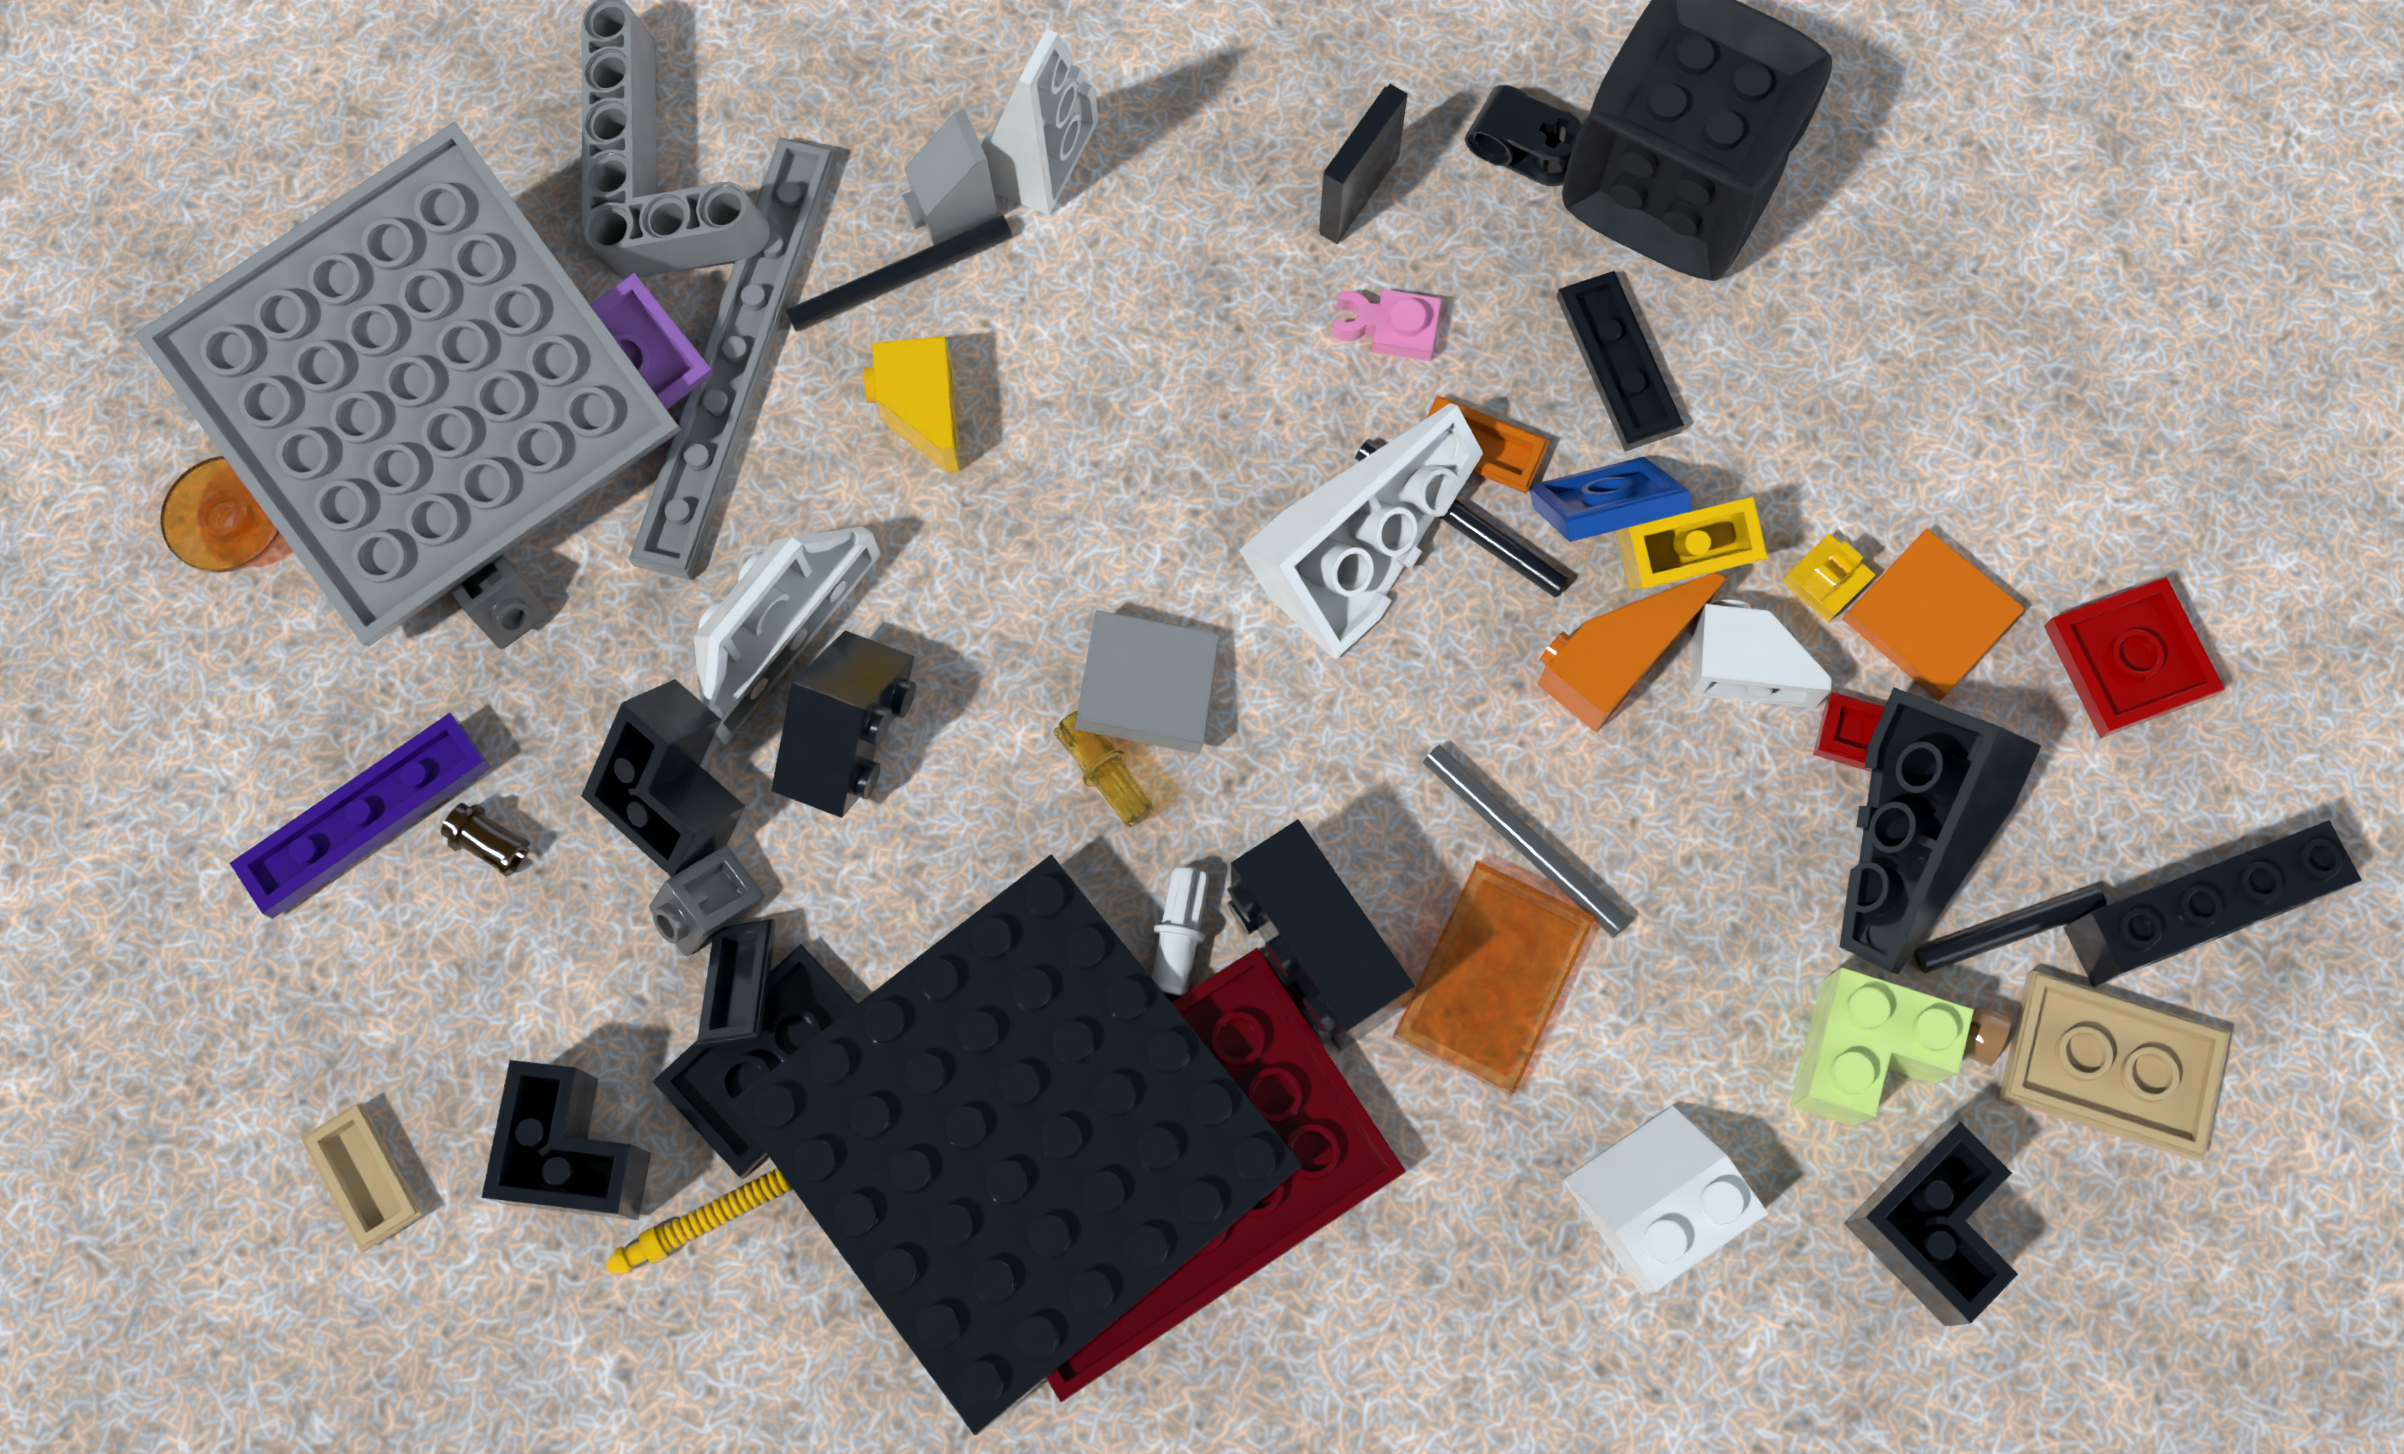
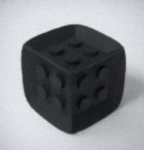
M1651 0L1612 62L1595 96L1591 112L1577 134L1562 188V199L1565 208L1579 221L1596 232L1664 266L1695 278L1710 281L1720 279L1748 240L1781 179L1789 153L1798 144L1813 118L1830 78L1832 70L1831 55L1821 45L1801 31L1737 0Z

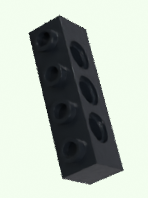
M2328 820L2091 911L2063 928L2092 986L2096 987L2325 898L2362 881L2333 825Z

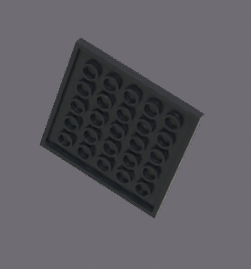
M1052 854L730 1102L733 1109L974 1436L979 1435L1303 1166Z

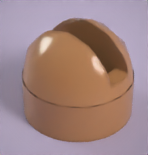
M1972 1008L1974 1009L1970 1024L1972 1026L1967 1037L1964 1054L1975 1061L1992 1066L1998 1059L2007 1040L2011 1027V1018L1991 1009Z

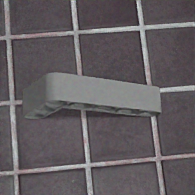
M595 0L588 6L582 19V232L584 240L615 274L623 278H627L633 273L639 278L737 261L755 256L768 242L770 228L768 221L739 185L732 182H718L657 193L656 59L654 39L625 0Z

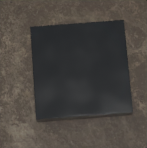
M1392 84L1383 88L1323 172L1319 231L1321 236L1335 244L1339 243L1399 158L1408 93Z

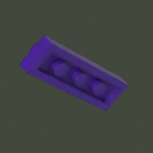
M448 713L229 864L261 913L274 919L492 767L460 721L454 715Z

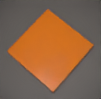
M1926 528L1855 603L1842 620L1940 702L2018 618L2025 608Z

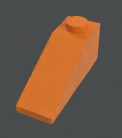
M1716 571L1587 620L1572 637L1565 631H1562L1539 659L1546 666L1538 686L1594 732H1597L1694 623L1705 604H1710L1714 600L1726 579Z

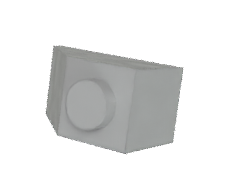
M965 110L952 114L905 167L910 192L901 195L904 206L915 229L925 225L933 245L998 217L987 157Z

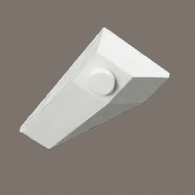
M1046 29L1018 80L995 131H990L985 136L981 147L988 160L994 194L1050 215L1098 123V111L1094 87L1092 84L1082 81L1085 74L1081 68L1071 65L1073 55L1059 34Z
M1449 403L1282 511L1239 551L1267 596L1327 654L1337 659L1381 619L1392 601L1386 597L1404 566L1412 569L1422 553L1417 548L1418 543L1433 519L1444 516L1483 455V452L1458 405Z

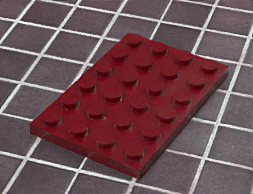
M1258 948L1253 949L1171 1003L1303 1166L1280 1187L1050 1375L1047 1381L1061 1403L1406 1173V1170Z

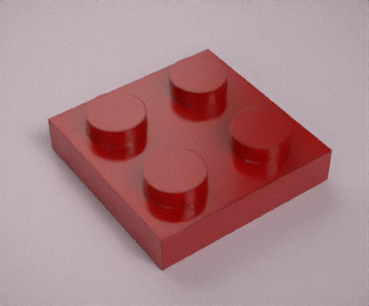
M2167 577L2055 616L2044 625L2100 739L2211 699L2225 690Z

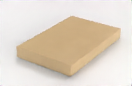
M2033 970L2026 976L1998 1099L2195 1162L2205 1160L2230 1032Z

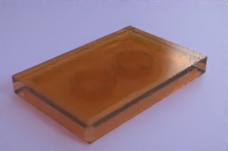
M1476 861L1392 1037L1512 1096L1521 1081L1596 917L1482 862Z

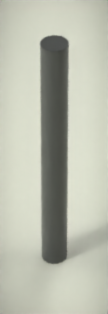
M1438 745L1429 753L1423 764L1609 935L1614 938L1627 925L1631 918L1447 750Z

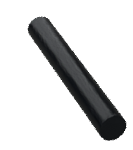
M2093 886L1916 948L1914 956L1921 971L1926 974L2073 922L2091 911L2107 906L2106 898L2099 887Z

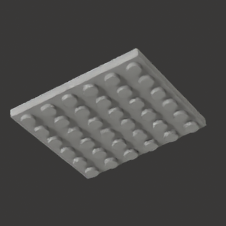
M455 121L134 334L361 644L368 647L682 431Z

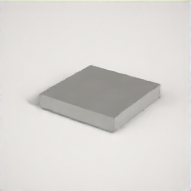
M1096 610L1074 730L1200 754L1204 743L1219 634Z

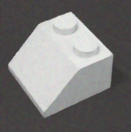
M1671 1106L1563 1179L1642 1296L1659 1291L1768 1215V1212L1730 1158L1674 1106Z

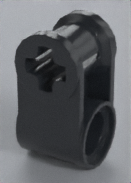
M1498 85L1491 91L1467 132L1465 143L1475 156L1491 164L1504 166L1542 185L1550 187L1561 186L1564 183L1572 149L1582 124L1570 112L1559 110L1529 97L1518 88L1509 85ZM1562 127L1566 129L1565 139L1560 137ZM1544 159L1549 160L1547 171L1543 169Z

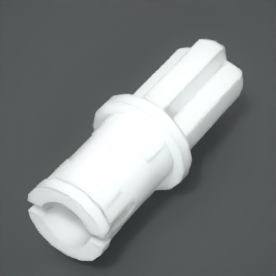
M1175 868L1172 871L1162 925H1156L1153 932L1159 937L1151 978L1167 998L1177 999L1188 992L1197 944H1203L1205 940V935L1200 932L1209 877L1207 873L1195 868Z

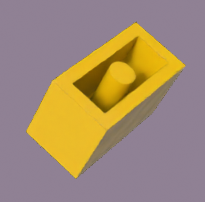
M1754 496L1692 510L1691 512L1615 531L1629 590L1646 589L1768 559Z

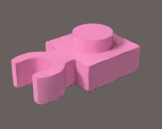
M1382 289L1380 304L1369 303L1358 292L1341 291L1338 295L1337 308L1353 311L1358 317L1351 322L1334 320L1332 336L1342 341H1354L1363 335L1374 336L1371 352L1431 362L1441 298Z

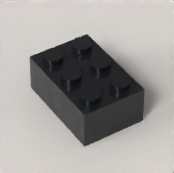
M1299 819L1231 862V886L1227 890L1232 900L1227 902V905L1247 935L1252 934L1256 930L1259 932L1269 952L1264 958L1283 987L1287 989L1294 984L1304 998L1303 1002L1306 1008L1301 1010V1014L1322 1044L1332 1039L1341 1052L1405 1009L1415 988L1414 983Z

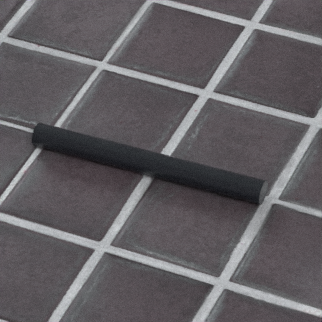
M1003 215L788 308L786 309L787 315L795 332L1012 238L1011 230Z
M1367 439L1359 448L1355 459L1361 461L1380 449L1381 446L1371 439ZM1456 498L1447 513L1439 517L1554 598L1557 597L1567 584L1568 576Z

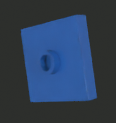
M1644 456L1532 484L1533 486L1529 487L1533 509L1569 542L1692 511L1689 490Z

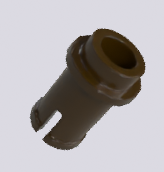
M465 803L458 804L448 814L441 827V835L448 839V847L454 851L461 850L462 848L499 870L506 877L515 872L529 851L527 847L530 846V842L528 840L518 837L485 816V809L478 804L471 807Z

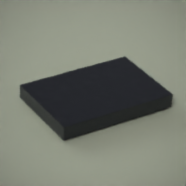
M800 944L770 972L761 1040L699 1048L696 1045V1040L652 1082L738 1177L744 1179L768 1155L733 1109L730 1102L858 1003Z

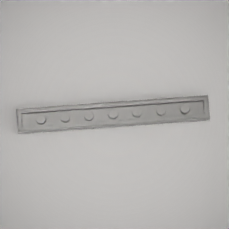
M782 137L778 139L755 204L768 221L770 228L769 240L758 254L747 259L737 260L733 265L701 355L714 374L687 394L677 422L682 431L671 439L629 557V561L634 567L692 581L838 160L835 149Z

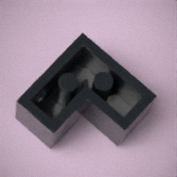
M846 630L838 636L791 683L771 791L843 818L859 798L868 799L876 786L880 774V764L873 761L876 746L881 744L890 723L896 716L900 718L906 716L915 697L916 683L909 680L915 656Z
M676 679L621 703L581 795L583 799L670 877L727 845L746 807L700 766L722 719Z
M509 1060L481 1198L512 1206L639 1221L651 1153L632 1144L587 1139L598 1078L576 1067Z
M1960 1121L1934 1131L1844 1222L1860 1241L1944 1326L1971 1324L2018 1275L1966 1222L2012 1172Z

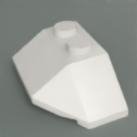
M861 526L775 539L763 553L758 552L745 563L740 571L738 584L724 601L718 600L705 611L699 622V631L694 635L700 701L722 719L714 734V738L726 746L881 556L873 533Z

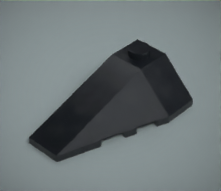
M1893 687L1867 747L1865 769L1872 771L1867 806H1859L1856 827L1863 829L1859 864L1850 870L1839 947L1891 973L1899 974L2014 808L2042 745L2000 726Z

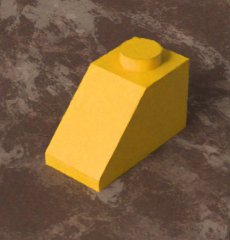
M939 336L872 343L873 366L863 367V382L867 403H877L884 424L947 473L960 472L953 369L946 337Z

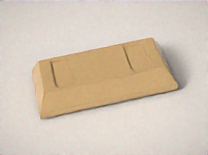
M357 1102L301 1137L307 1152L362 1253L423 1216L420 1207L363 1102Z

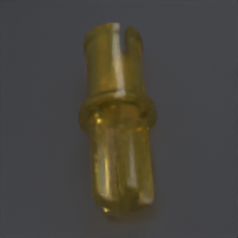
M1074 711L1060 721V727L1054 729V736L1068 750L1084 773L1082 776L1084 784L1088 787L1096 786L1126 826L1133 827L1138 825L1152 814L1154 806L1150 797L1124 765L1127 760L1126 753L1122 749H1115L1104 735L1074 730L1077 711Z

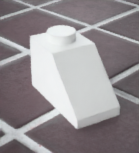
M1720 600L1712 605L1705 604L1693 624L1689 695L1816 708L1831 691L1832 678L1770 611L1751 609L1748 603L1740 600Z

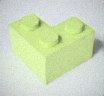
M1839 968L1821 981L1790 1106L1853 1127L1876 1118L1887 1069L1934 1085L1959 1074L1974 1009L1849 969Z

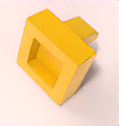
M1829 533L1786 574L1782 581L1829 623L1876 575L1862 563L1864 557L1846 540L1841 544Z

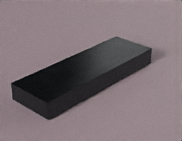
M1615 271L1559 288L1556 298L1624 452L1681 433L1684 427L1683 421Z

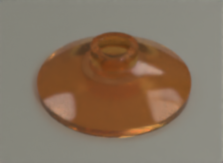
M223 456L204 460L185 471L169 489L161 509V531L169 549L185 564L205 572L223 573L244 568L264 556L281 535ZM240 514L237 522L225 529L226 520L231 515Z

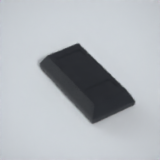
M773 919L725 926L713 933L696 1044L699 1048L761 1040L775 940L776 922Z

